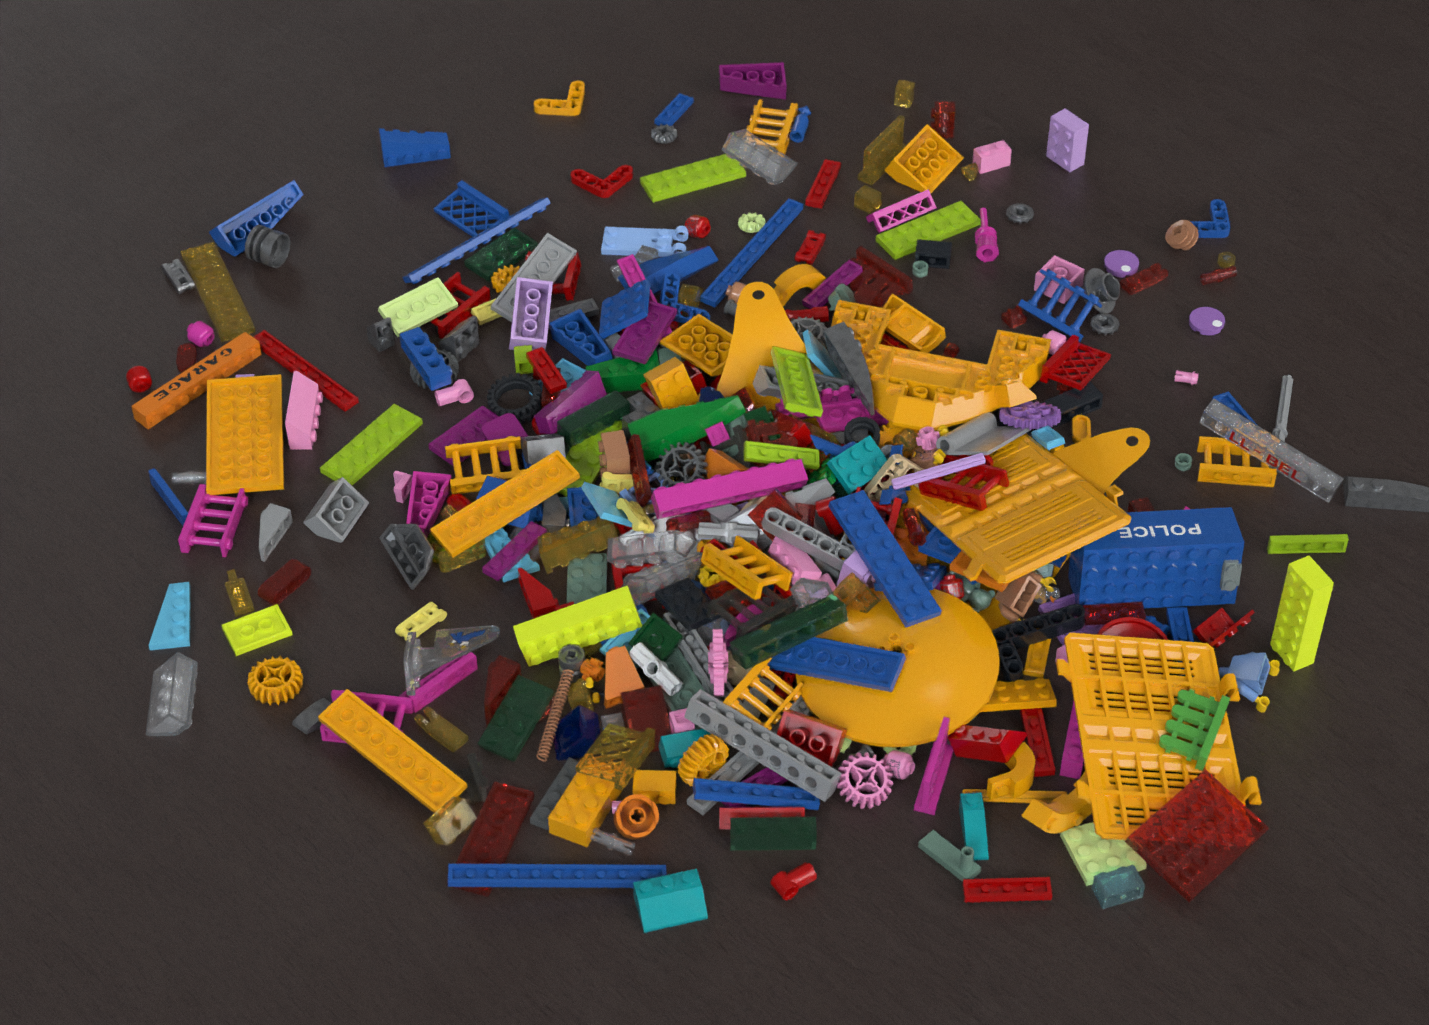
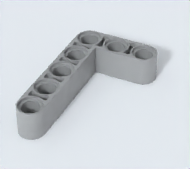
M777 508L767 509L761 524L764 530L838 570L842 569L845 560L856 550L853 544L847 542L849 538L846 533L841 541L838 542ZM768 518H772V519H774L776 522H772V521H770ZM786 527L791 528L793 531H788ZM803 537H808L810 541L805 540ZM820 546H824L828 550H823ZM838 556H843L845 560L840 559Z

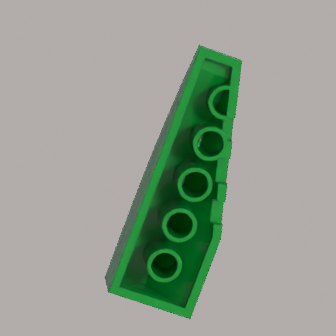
M739 395L714 399V401L706 403L704 401L697 402L695 405H680L678 408L672 409L663 408L628 423V428L636 451L646 462H650L659 458V455H666L664 449L666 448L670 451V444H673L675 448H677L678 442L682 446L685 442L691 444L707 435L705 432L706 428L721 421L726 425L746 413V409Z

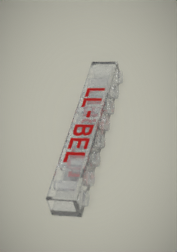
M1213 398L1202 414L1199 423L1273 469H1276L1329 503L1339 490L1344 478Z

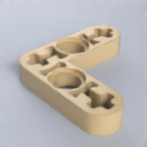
M894 454L889 457L865 487L864 491L870 500L879 502L882 490H888L889 486H892V479L905 476L911 468L915 469L914 473L925 469L900 454ZM889 475V479L886 482H881L883 476Z

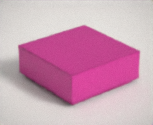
M722 421L705 429L713 447L730 439Z

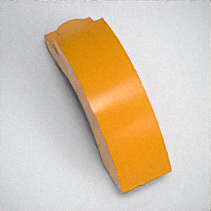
M799 264L783 272L774 281L776 284L774 291L782 306H784L796 291L804 287L814 290L825 281L826 277L811 265Z
M1025 742L1021 743L1008 763H1005L1011 771L988 779L987 796L990 800L1008 794L1015 799L1026 793L1032 786L1035 756Z

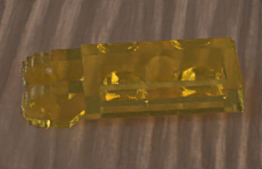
M427 706L424 709L425 715L432 720L429 723L420 714L414 717L416 723L427 734L451 752H455L468 741V735L442 716L437 715L431 707Z

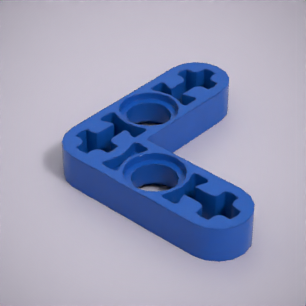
M1214 199L1210 203L1211 221H1190L1198 229V238L1228 237L1230 232L1226 203L1220 199Z
M674 272L666 273L662 280L659 304L666 306L670 304V307L677 309V314L673 321L685 324L697 314L710 320V314L707 311L677 303L680 278ZM665 293H671L674 298H668ZM680 312H687L689 317H683Z

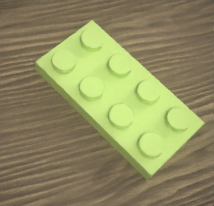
M436 278L380 306L378 312L384 319L391 318L392 330L397 337H400V333L417 328L457 308L458 303L441 280Z

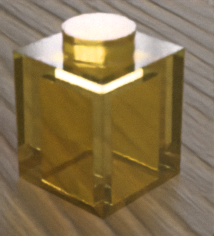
M898 81L895 88L894 105L911 107L914 99L915 82Z
M864 185L855 193L854 207L869 214L880 208L882 204L881 192Z

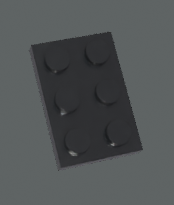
M689 578L655 591V598L688 631L722 617V611Z

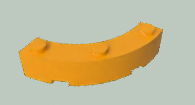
M1086 772L1078 781H1084L1087 784ZM1075 788L1068 795L1063 793L1053 799L1050 804L1033 798L1022 814V817L1045 832L1061 833L1074 826H1079L1092 813L1091 804L1083 798L1077 797Z

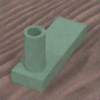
M934 830L919 841L918 847L962 882L963 879L975 878L981 872V867L973 861V848L966 846L960 851Z

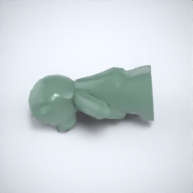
M950 571L946 574H955L956 578L963 580L964 597L960 600L963 602L969 601L977 613L988 608L992 598L996 595L993 590L986 591L981 589V583L979 582L972 585L965 576Z

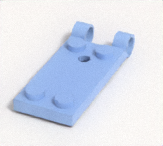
M678 226L676 229L605 227L601 255L629 256L633 254L634 256L665 257L686 252V246L683 243H675L672 246L673 240L679 242L686 241L689 232L685 226Z

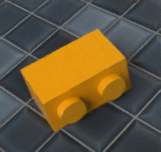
M634 770L633 794L644 795L655 804H675L676 771Z

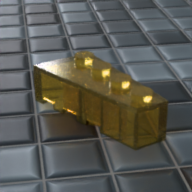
M600 517L591 521H582L576 526L563 527L557 532L544 533L537 538L540 556L547 574L553 572L552 568L561 565L563 568L569 565V561L579 558L581 560L586 558L593 550L594 552H599L620 543L614 522L601 519Z

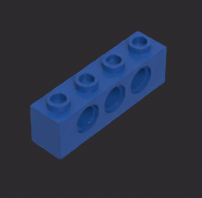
M417 327L399 334L401 348L431 391L451 384V367L446 365L443 356L437 353L434 343H430L426 332L423 333L421 328Z

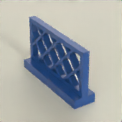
M462 180L457 183L458 189L434 208L437 214L472 237L477 235L476 230H486L510 216L507 209ZM458 195L463 197V200L454 201ZM473 204L474 208L465 209V205ZM462 205V209L453 210V206ZM451 206L450 210L442 211L444 207ZM477 212H485L486 215L477 216ZM474 213V217H465V214ZM462 214V218L455 219L453 215ZM486 220L485 224L476 225L477 221ZM488 220H498L495 223L488 224ZM465 222H474V225L465 226Z

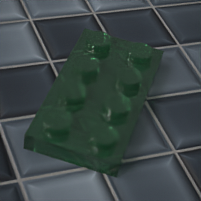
M514 227L464 261L465 267L489 282L492 280L493 272H498V268L504 269V266L510 268V265H515L525 258L529 251H533L539 243Z
M518 675L477 743L479 747L514 762L555 694L553 689Z

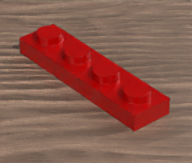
M824 160L805 200V206L822 209L841 168V162Z
M1042 708L1020 709L1023 729L1027 733L1026 742L1035 756L1034 777L1055 775L1056 770Z
M805 806L719 807L720 829H805Z
M1050 877L963 879L962 883L964 902L1052 900Z

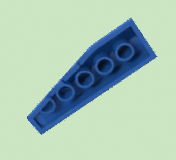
M295 180L216 226L209 233L219 248L235 257L245 251L247 237L255 226L262 225L272 229L304 194Z
M706 246L645 261L639 267L645 279L649 281L654 296L661 294L662 280L666 273H676L680 278V282L718 262L719 259L711 247ZM623 274L618 276L625 290L628 289L629 286Z

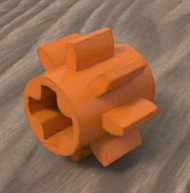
M597 658L584 660L580 666V672L583 673L581 678L586 681V678L591 677L593 683L594 681H600L605 674V669L601 667L604 662Z

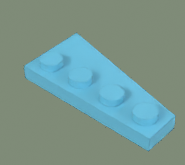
M500 528L482 541L492 559L511 539L508 537V533L503 528ZM527 553L501 579L504 583L518 578L517 568H522L531 574L540 571V566L536 561L533 562Z
M189 582L169 584L149 642L150 650L190 646Z

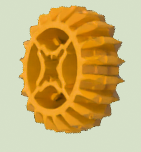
M281 655L278 658L272 656L269 660L264 658L263 662L257 661V665L253 666L251 672H249L247 683L250 693L256 701L260 700L262 704L268 702L270 706L276 702L279 706L281 701L287 703L288 698L294 699V694H299L303 685V674L295 660L291 661L289 657L283 659Z
M706 734L703 738L699 737L698 741H694L688 747V750L683 753L684 756L679 760L680 764H678L677 773L690 786H692L694 778L710 779L727 762L726 758L729 756V748L720 737L718 738L713 734Z

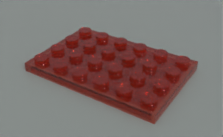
M1205 769L1129 835L1125 843L1190 903L1268 831L1269 827Z

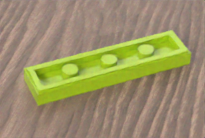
M753 441L744 442V461L780 464L788 459H802L804 468L818 470L820 467L818 449Z
M1348 534L1270 536L1267 552L1268 554L1346 552L1349 538Z

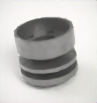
M257 225L250 231L245 243V254L248 259L273 268L280 267L287 259L290 251V237L287 234L262 225Z

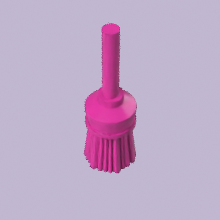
M981 208V227L975 232L976 257L983 262H991L999 255L996 244L997 234L994 228L988 226L986 208Z

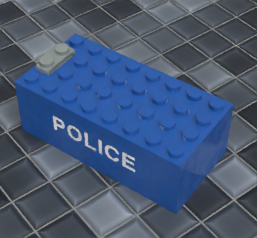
M1232 507L1126 512L1131 516L1130 524L1070 553L1068 578L1072 592L1075 595V603L1083 606L1085 611H1102V609L1123 610L1132 607L1142 609L1235 604L1242 570L1241 562L1244 540Z

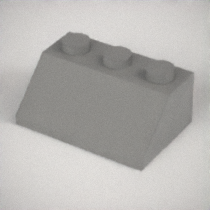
M342 477L328 486L303 523L317 536L341 543L362 515L369 502Z

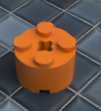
M633 794L623 799L614 813V823L617 830L622 836L629 839L646 837L655 829L659 820V811L656 804L641 794ZM634 812H636L637 815H641V818L638 820V822H636L635 819L631 818Z

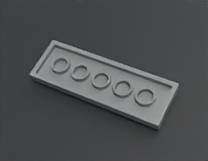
M547 233L496 298L490 309L512 322L517 277L551 281L554 284L574 258L577 250Z

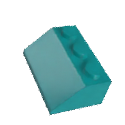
M697 869L633 882L634 900L644 933L708 919L703 888Z

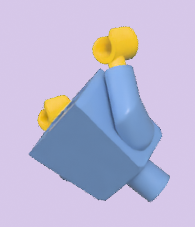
M1250 652L1245 655L1234 656L1230 667H1220L1219 677L1222 679L1226 674H1235L1239 694L1251 702L1255 701L1257 703L1256 709L1263 713L1266 711L1270 700L1268 697H1258V695H1262L1268 674L1272 676L1278 675L1280 663L1278 660L1270 662L1266 653Z

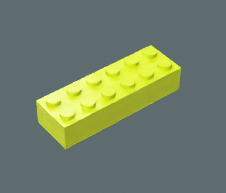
M1310 556L1301 558L1288 565L1270 643L1272 649L1282 657L1284 663L1293 671L1314 663L1334 582Z
M627 585L513 626L518 645L530 667L553 658H558V652L566 645L575 644L584 648L603 640L614 638L620 634L634 631L642 627V623Z

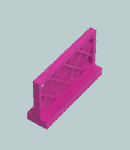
M943 717L936 742L934 741L914 805V811L931 815L936 813L954 752L952 746L947 744L950 718Z

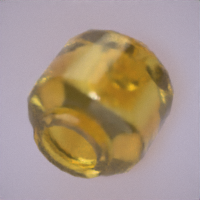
M905 428L893 437L892 445L903 444L902 454L903 456H908L919 448L916 437L919 436L914 430Z

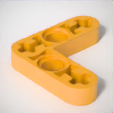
M579 80L573 81L570 84L567 100H535V113L563 116L579 115L585 95V83Z

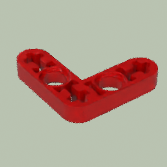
M629 165L620 166L604 180L582 169H575L571 172V182L601 198L610 197L633 178V168Z

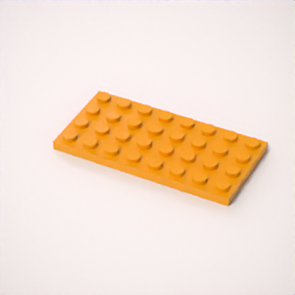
M281 374L207 380V494L239 493L240 488H244L245 492L284 489Z

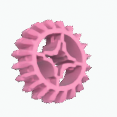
M860 752L856 754V757L850 755L848 761L844 760L842 762L843 767L838 769L842 773L839 779L840 782L837 784V788L842 789L840 796L847 795L845 801L849 802L851 799L853 807L860 803L861 809H864L866 804L869 809L874 804L879 806L881 800L885 801L887 799V795L892 791L889 787L893 785V781L889 780L892 777V773L887 772L889 765L882 766L884 760L881 759L878 762L876 755L869 758L868 752L864 754V757H862ZM860 767H866L869 770H863ZM875 773L877 774L880 780V787L877 785L878 783L874 780ZM849 774L852 776V779L855 781V787H854V788H853L852 785L850 784ZM869 776V778H868V780L866 781V783L863 782V783L860 785V783H861V781L863 780V778L866 779V778ZM861 791H866V792H868L869 794H862V793H859V792H861Z

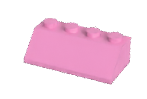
M298 371L293 373L285 421L290 449H312L313 442L317 440L315 429L319 427L317 416L321 414L319 403L323 401V394L319 392L317 383Z

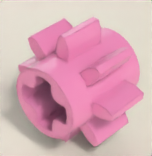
M924 427L917 433L916 441L918 446H922V449L932 450L936 448L937 439L940 438L939 431H934L932 427Z

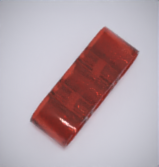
M295 558L291 559L260 586L258 596L271 605H279L308 580L311 575V568Z

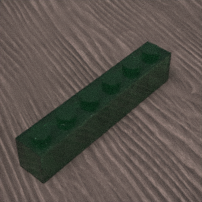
M833 594L824 597L730 642L732 658L745 670L848 621L846 604Z

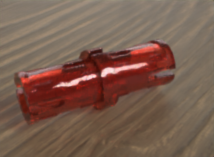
M1230 266L1224 269H1214L1213 272L1201 274L1200 278L1204 279L1200 281L1203 285L1212 282L1219 283L1223 279L1236 277L1237 273H1233L1236 271V268Z

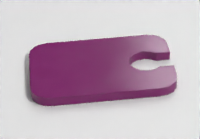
M511 413L488 421L481 428L487 441L504 439L509 436H528L516 416ZM509 451L497 452L500 462L505 466H510Z

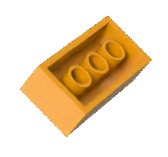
M587 756L548 817L549 833L588 847L611 810L612 801L617 800L625 787V770Z

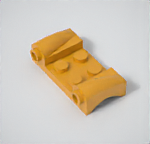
M891 294L886 304L882 307L891 309V315L885 331L905 343L913 351L930 353L945 340L944 327L896 295Z

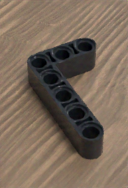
M1072 604L994 629L992 633L999 650V666L1005 680L1013 682L1023 680L1024 678L1023 664L1016 649L1083 628L1085 624L1084 607L1080 604Z

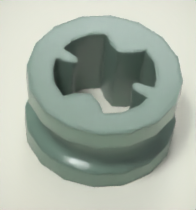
M924 261L914 262L912 274L919 278L925 277L928 274V264Z
M1180 453L1175 457V467L1178 470L1187 471L1191 468L1192 457L1189 454Z

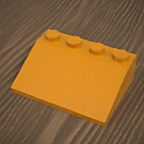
M927 124L892 160L884 171L898 183L919 192L929 189L931 194L964 157Z
M697 314L660 340V344L710 376L721 375L725 367L732 334L702 315Z

